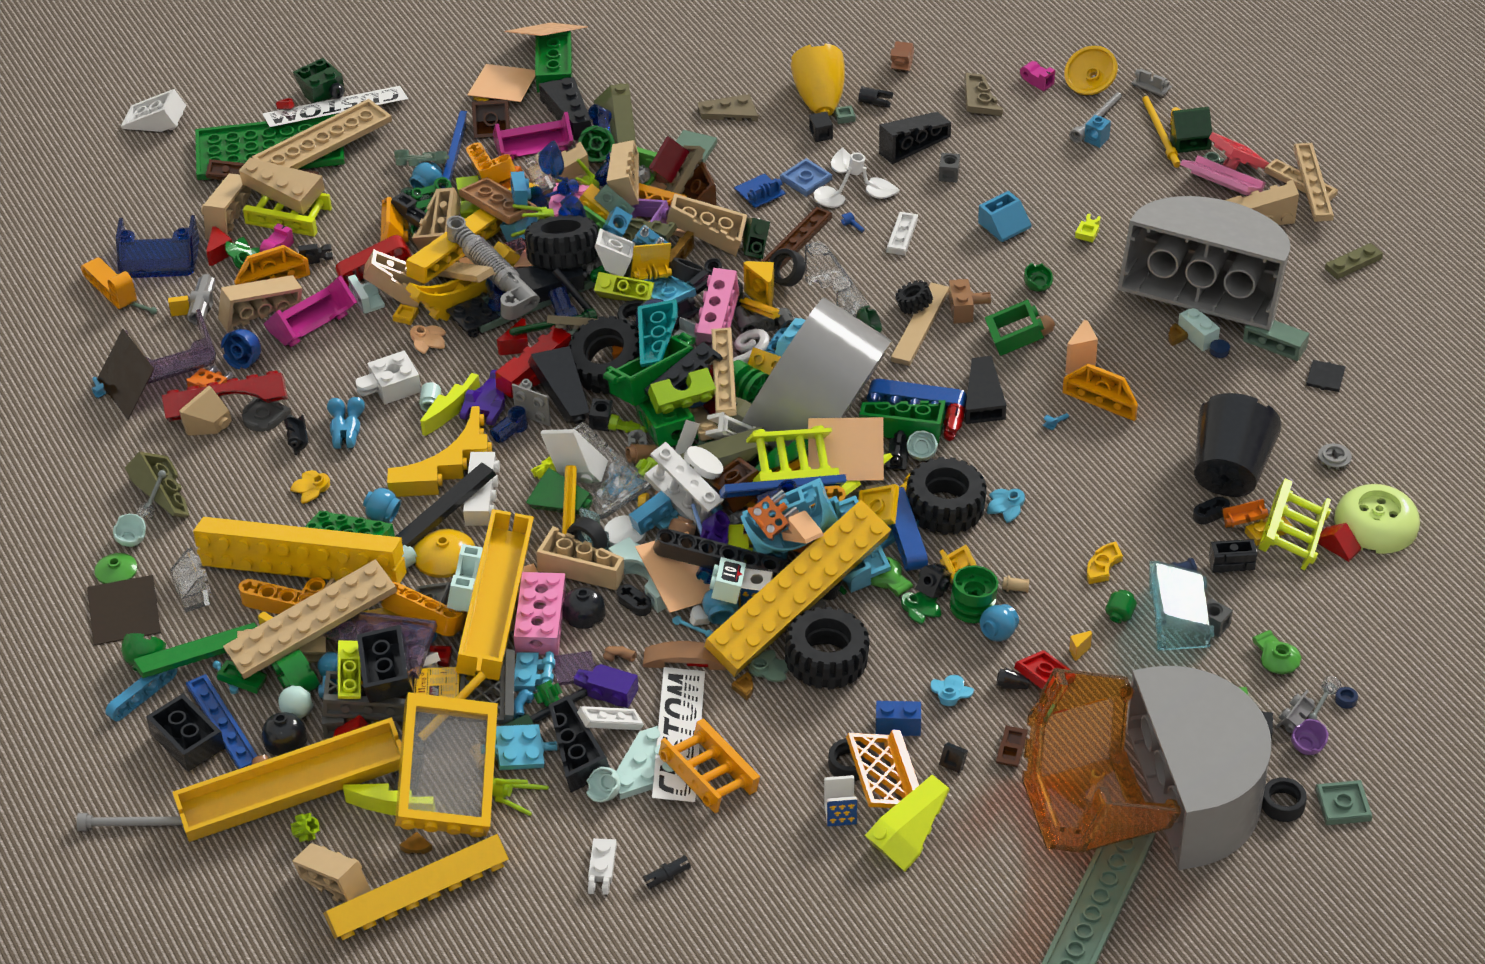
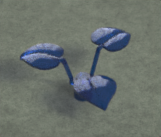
M555 140L551 141L539 154V166L545 174L551 173L552 178L562 181L558 184L557 191L545 195L541 187H530L531 199L528 201L537 207H547L549 209V204L545 198L560 194L566 197L560 202L562 206L558 211L559 215H579L585 218L587 216L581 201L574 196L579 190V184L575 179L568 180V177L559 176L564 171V161Z

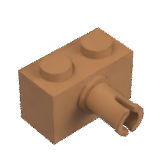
M969 279L949 280L948 298L953 323L973 322L974 305L991 304L990 291L973 293L970 289Z

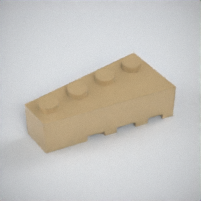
M229 173L213 194L209 196L205 204L202 205L201 213L204 215L205 238L207 240L210 238L212 226H216L229 236L228 231H233L235 227L233 224L234 219H239L241 208L245 207L250 197L251 188L242 184L241 177L238 174Z
M293 275L221 287L218 320L225 330L229 332L234 330L233 327L237 325L245 326L250 324V320L260 317V319L268 317V314L273 311L286 310L301 302L302 287Z

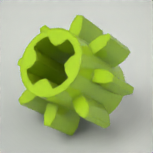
M651 457L643 460L640 459L635 466L638 469L636 475L641 480L647 482L644 479L645 473L658 463Z
M311 813L296 815V822L291 823L292 835L299 838V842L316 839L315 833L320 831L318 819L311 817Z

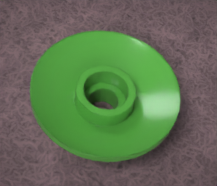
M125 553L107 555L95 566V576L103 584L132 579L137 572L136 560Z

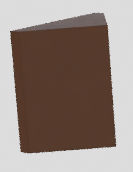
M701 162L694 169L691 179L686 182L685 189L681 195L717 206L716 185L705 163Z

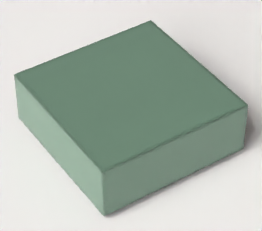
M851 105L835 109L834 115L838 124L856 122V116Z

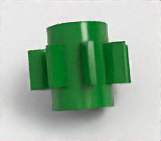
M551 680L537 686L538 692L533 695L537 704L543 702L544 706L547 707L549 704L560 699L558 695L562 693V690L558 683L553 685Z

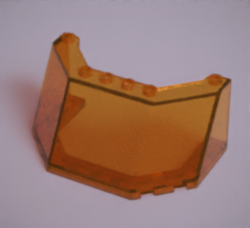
M1054 668L1028 714L1027 726H1031L1030 739L1026 738L1024 758H1028L1027 771H1023L1022 782L1046 849L1082 853L1172 828L1180 816L1181 809L1175 799H1167L1165 803L1145 802L1140 785H1138L1134 770L1124 749L1128 702L1133 696V688L1125 676Z

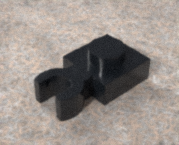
M317 244L298 246L299 254L306 257L309 264L320 263L321 258L325 260L333 259V253L330 252L332 251L331 244H325L318 248Z

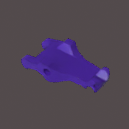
M497 370L490 372V377L483 386L476 390H467L460 411V419L467 420L471 407L480 406V414H484V417H487L486 424L495 425L500 413L505 410L504 393L496 388L495 372Z

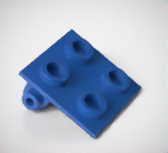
M765 173L734 187L754 208L786 194L780 188L782 186L781 179L775 178L771 180Z

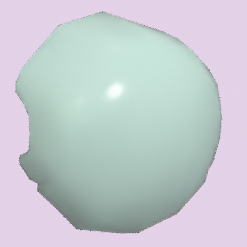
M922 430L911 434L906 446L909 455L913 459L927 461L934 457L937 452L938 443L932 433Z
M130 513L121 515L113 528L115 541L126 547H134L140 544L146 533L144 519Z
M292 685L285 688L278 699L281 712L293 713L299 718L307 716L314 706L311 694L301 686Z
M599 767L593 770L587 779L588 791L586 793L595 802L612 800L620 791L619 775L612 768Z

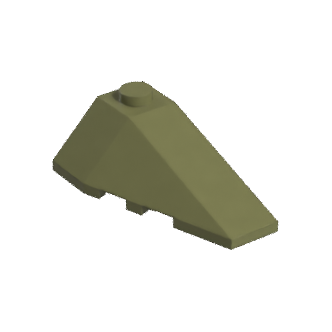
M629 83L610 85L594 100L595 115L601 119L604 128L606 127L613 135L616 144L634 140L636 144Z
M757 427L697 447L703 448L716 456L723 467L738 457L746 462H750L758 455L757 444L747 443L746 439L753 431L763 429V427Z
M139 451L125 467L129 479L150 497L158 479V472L164 470L166 477L162 478L153 500L172 516L187 518L189 512L186 501L180 495L182 487L176 481L178 473L169 457Z

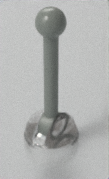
M164 470L158 472V479L148 502L142 503L138 507L136 512L138 515L147 519L153 518L155 509L152 502L162 478L166 477Z
M1326 676L1321 685L1324 694L1313 713L1309 714L1308 719L1317 720V714L1327 696L1336 694L1340 689L1341 682L1333 676Z

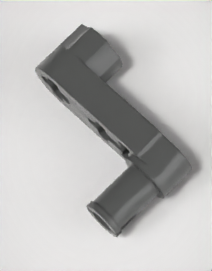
M742 306L736 307L734 313L741 334L752 329H762L768 332L785 327L788 328L794 320L788 308H780L778 313L780 317L774 320L760 314L748 317L745 308Z

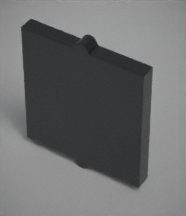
M1313 360L1306 386L1339 392L1346 366Z

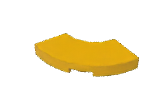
M1116 541L1100 547L1089 560L1087 565L1088 584L1109 581L1110 568L1123 561V555Z

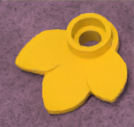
M314 470L302 473V479H298L292 484L290 490L291 492L302 493L301 503H308L330 487V478L325 473L319 474Z

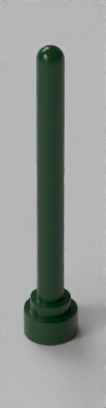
M593 308L584 310L581 315L571 316L598 319L597 313ZM546 321L514 327L509 330V333L515 336L550 329L555 324L547 323Z

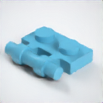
M548 651L543 659H539V653L517 652L514 691L527 689L528 691L536 692V685H541L549 680L553 683L554 653ZM538 670H544L542 674H538Z

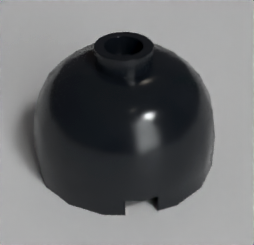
M580 586L574 588L566 595L563 601V617L572 627L589 629L592 628V624L601 623L605 617L604 599L592 587Z
M281 712L269 717L262 727V742L266 751L272 755L279 756L285 754V752L303 748L307 742V731L301 718L289 712Z

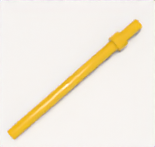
M1144 96L1142 101L1166 149L1167 158L1171 160L1175 168H1178L1181 164L1178 159V152L1172 146L1149 97Z

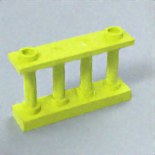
M321 193L310 206L312 210L309 215L303 216L298 215L299 213L294 210L290 213L282 212L281 210L284 205L278 202L273 210L264 208L267 202L273 199L261 194L262 197L256 207L245 205L243 214L245 224L274 229L279 223L292 228V233L315 237L317 234L315 220L317 214L321 209L331 211L332 206L330 194Z
M820 425L814 426L811 429L765 432L764 429H758L753 431L746 439V442L757 444L761 468L753 482L840 475L839 468H831L827 461L824 438L832 432V428H824V426ZM804 439H815L820 464L818 469H811L808 465ZM796 440L800 463L799 470L792 471L789 468L785 441ZM776 441L781 468L779 472L769 470L765 442Z
M1285 478L1276 491L1258 549L1266 552L1270 545H1277L1304 558L1301 569L1305 570L1309 563L1313 564L1317 558L1318 553L1315 550L1324 521L1327 520L1331 509L1328 508L1331 499L1327 498L1320 507L1293 494V491L1290 490L1292 481ZM1290 501L1317 514L1316 520L1289 509L1286 502ZM1281 517H1289L1312 528L1311 535L1284 523ZM1281 530L1308 543L1307 549L1305 550L1280 538L1276 532Z

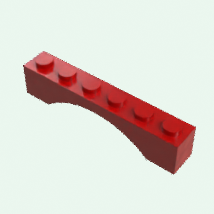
M278 371L266 372V375L259 377L257 374L248 375L243 380L232 378L226 380L227 383L222 384L218 382L206 384V387H212L219 397L242 394L260 398L267 403L288 399L284 376L281 372L278 373ZM190 386L185 391H167V394L162 395L165 418L169 422L182 420L179 410L206 387Z

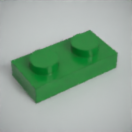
M226 660L217 673V680L255 694L259 692L267 679V674L260 671L244 679L230 660Z

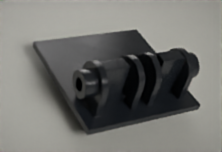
M480 296L446 309L453 321H456L458 326L463 331H466L469 337L473 338L479 334L478 327L500 318Z

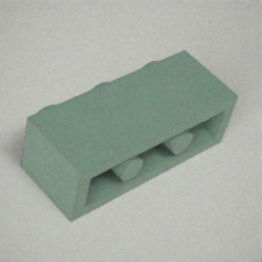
M1274 320L1270 330L1246 324L1243 341L1298 361L1308 346L1310 333Z

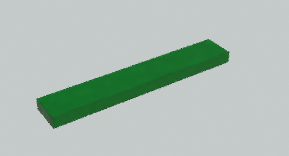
M253 622L134 659V666L141 677L146 678L226 653L223 646L237 638V631L254 629L257 625Z

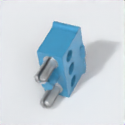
M646 225L641 227L632 240L637 246L668 243Z

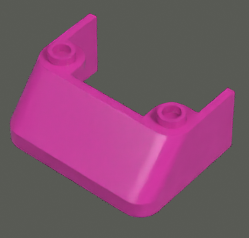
M564 112L562 119L559 121L501 131L499 124H495L493 130V139L498 156L509 154L512 161L515 157L555 150L557 152L568 151V148L573 143L568 112Z
M339 276L328 287L283 312L281 310L276 311L264 323V326L284 346L289 345L293 347L300 342L299 338L335 318L340 320L347 316V311L357 303V300L342 276Z

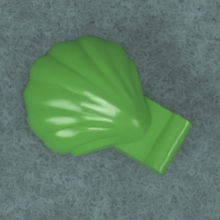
M886 557L891 570L872 577L871 585L890 589L896 597H899L912 589L913 584L902 576L900 562L892 557Z
M1271 630L1252 638L1253 643L1262 651V666L1269 672L1279 675L1289 674L1300 666L1302 657L1298 649L1288 643L1278 641Z

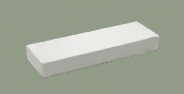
M899 212L887 245V253L906 255L918 221V214Z
M580 706L577 711L586 728L641 730L644 725L635 709Z

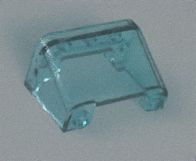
M1149 561V589L1154 606L1157 651L1210 647V638H1214V626L1209 625L1204 592V589H1207L1206 576L1202 577L1201 572L1172 564Z

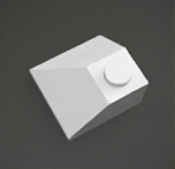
M600 228L595 249L605 271L612 275L624 277L632 260L633 246L636 243Z

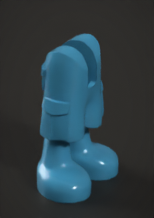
M352 397L348 400V417L345 420L346 407L341 399L332 398L327 403V410L334 417L330 423V433L335 449H342L343 438H346L348 449L354 448L360 431V421L357 418L365 409V402L359 397Z

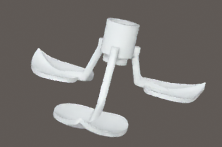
M841 148L831 161V168L835 172L846 173L839 190L836 191L829 186L819 187L814 192V200L827 208H837L843 205L845 197L840 193L850 173L852 175H859L863 172L864 181L867 184L866 192L878 199L889 198L897 194L899 189L882 178L872 177L868 180L867 167H864L865 156L861 153H852L850 155L844 148Z

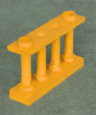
M704 718L696 722L694 736L674 746L666 738L661 739L658 755L662 761L666 762L698 795L704 805L709 807L714 813L719 811L721 798L740 787L749 795L757 792L760 776ZM696 744L702 745L707 750L689 760H686L680 754V752ZM711 758L720 764V766L703 775H700L694 768ZM725 773L730 774L735 779L717 790L708 783Z

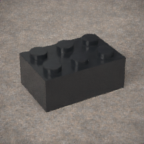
M401 625L357 634L363 686L369 703L404 696L408 692L414 693L407 644Z
M184 694L179 695L146 716L150 734L187 772L225 749L221 730Z

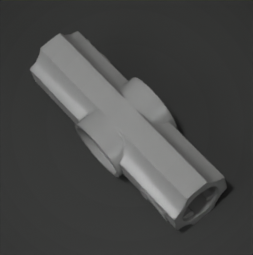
M203 274L199 277L195 291H191L190 308L187 318L193 325H200L204 322L208 308L213 306V291L216 281L209 274Z

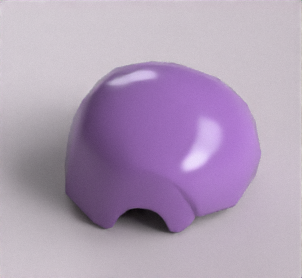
M1306 719L1293 730L1291 742L1295 749L1303 755H1315L1325 747L1329 733L1325 725L1318 720Z

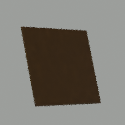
M122 329L97 379L100 384H104V389L128 420L154 368L125 330Z
M153 575L87 587L94 645L120 641L124 639L126 634L140 633L144 634V636L161 633Z

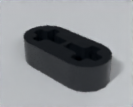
M1215 497L1198 504L1193 511V520L1198 524L1205 525L1222 518V509L1230 507L1229 500L1225 497Z
M630 584L621 585L617 589L618 602L637 616H646L651 612V599Z

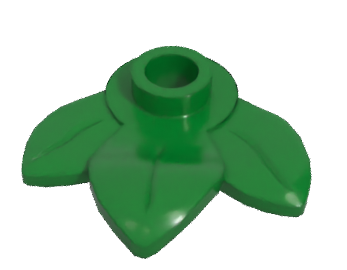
M244 237L239 238L234 244L228 241L225 244L227 254L233 258L234 265L241 269L247 256L260 252V248L257 247L250 249Z
M907 592L903 594L901 606L908 612L909 617L913 621L923 624L925 616L941 617V609L935 603L937 598H931L922 592L916 594Z

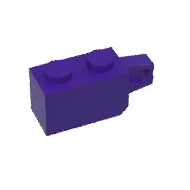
M602 664L595 666L593 671L579 669L574 676V684L585 688L589 697L612 703L615 706L628 708L639 690L638 675Z

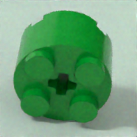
M300 649L289 653L271 664L277 675L280 674L277 679L283 689L292 685L301 686L310 693L320 685L314 671L309 667V662Z

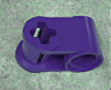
M719 510L702 522L700 537L727 544L730 524L727 514Z

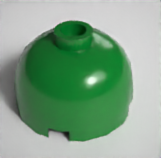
M595 125L587 127L582 131L578 139V143H582L588 154V162L596 164L604 162L610 157L612 144H615L613 135L608 129Z
M130 633L124 636L121 652L124 661L132 666L134 671H137L134 666V659L165 650L166 643L154 636H151V640L144 638V634Z

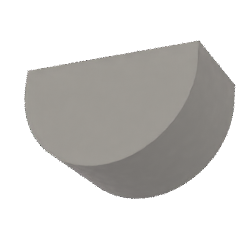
M1178 196L1155 200L1138 209L1130 220L1117 290L1188 309L1195 308L1199 312L1270 330L1277 312L1290 253V240L1285 231L1273 220L1258 211L1237 203L1199 196Z
M823 297L779 359L742 422L756 428L763 427L765 432L808 429V418H844L883 359L892 340ZM794 440L785 441V445L788 447ZM776 441L768 442V445L773 448L777 446Z
M1157 666L1132 670L1126 730L1178 870H1183L1219 861L1238 850L1252 835L1259 821L1271 755V735L1267 721L1257 704L1244 691L1226 679L1210 672L1182 666Z

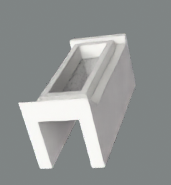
M724 412L707 415L708 420L718 424V429L708 430L705 435L718 440L756 427L747 425L725 415Z

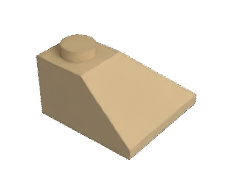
M210 386L206 387L179 410L185 432L189 436L218 434L232 422L228 408Z

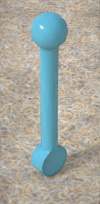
M678 615L672 619L675 625L682 624L705 634L707 638L713 633L712 630H704L683 621Z
M214 661L212 666L219 671L221 663L220 661ZM228 684L231 694L238 693V687Z

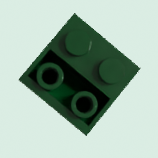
M324 58L293 71V75L305 98L311 103L326 101L332 98L329 88L334 83H340L344 88L342 74Z
M1209 107L1175 110L1172 112L1170 142L1178 153L1211 149L1212 140L1209 137L1212 133Z

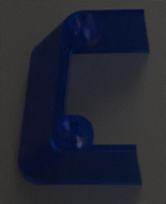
M191 215L189 228L182 227L174 231L172 238L135 240L134 232L125 230L123 218H119L116 232L117 268L119 274L126 271L131 278L187 276L195 271L199 245V233L195 215Z

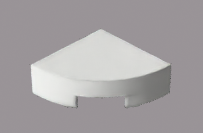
M700 605L692 608L690 622L693 626L710 623L708 616Z

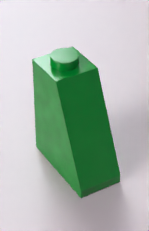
M548 468L526 503L533 509L563 512L565 477ZM576 485L575 514L582 515L584 511H588L591 507L593 496L578 485Z

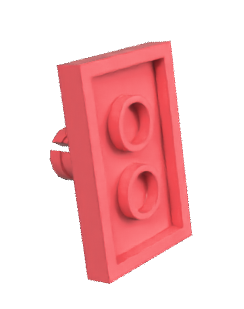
M1214 132L1209 137L1214 142V147L1221 151H1226L1224 154L1227 158L1222 164L1226 167L1236 170L1240 163L1246 164L1248 162L1255 169H1258V167L1265 169L1270 164L1243 144Z

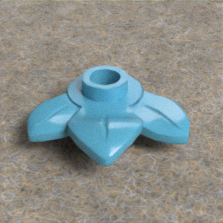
M997 489L991 492L989 496L992 501L988 504L987 514L1003 513L1006 523L1013 521L1021 512L1020 507L1025 501L1024 492L1020 489Z
M959 675L947 676L944 681L937 679L931 681V691L938 694L940 703L945 706H954L959 699L969 698L974 693L973 688L964 686V679Z

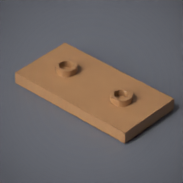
M488 177L459 189L460 197L508 225L525 218L522 216L523 213L537 212L513 208L512 205L514 203L511 191ZM528 201V206L537 207L535 204Z

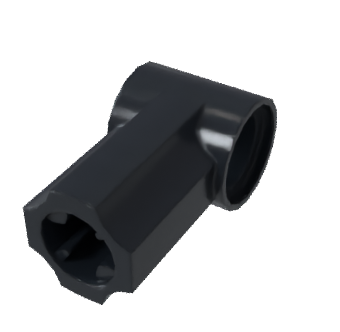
M717 258L707 260L704 268L689 279L687 284L694 287L697 294L701 293L708 287V276L712 275L713 268L723 269L721 261Z

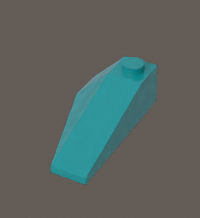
M677 299L638 306L641 367L653 365L663 359L678 317Z

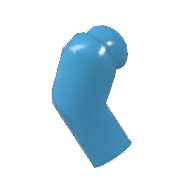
M527 689L521 690L514 699L515 719L525 715L524 704H529L534 700L533 692Z

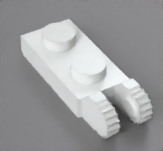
M593 838L588 874V894H594L596 882H603V895L609 894L616 856V839Z

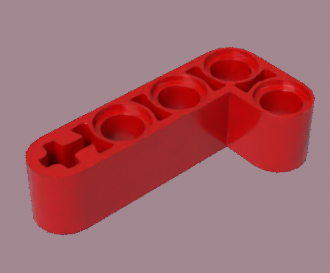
M393 235L337 263L335 270L337 276H342L347 286H349V276L356 275L359 281L364 279L365 264L373 250L405 262L412 254L403 238L399 235Z

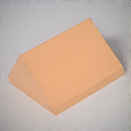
M1087 320L1082 322L1067 344L1065 369L1067 374L1088 363L1096 366L1098 338Z

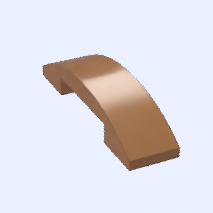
M664 642L646 647L644 651L643 667L664 668L666 662L708 664V670L728 671L704 647L705 643Z

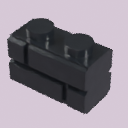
M1254 539L1210 543L1209 562L1212 573L1255 570L1257 550Z

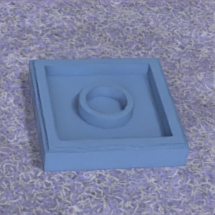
M805 158L782 173L780 179L807 197L816 189L831 181L832 174Z

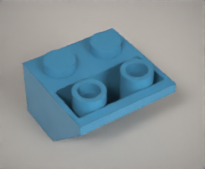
M1010 191L979 205L978 223L1001 242L1030 229L1032 226L1021 200Z

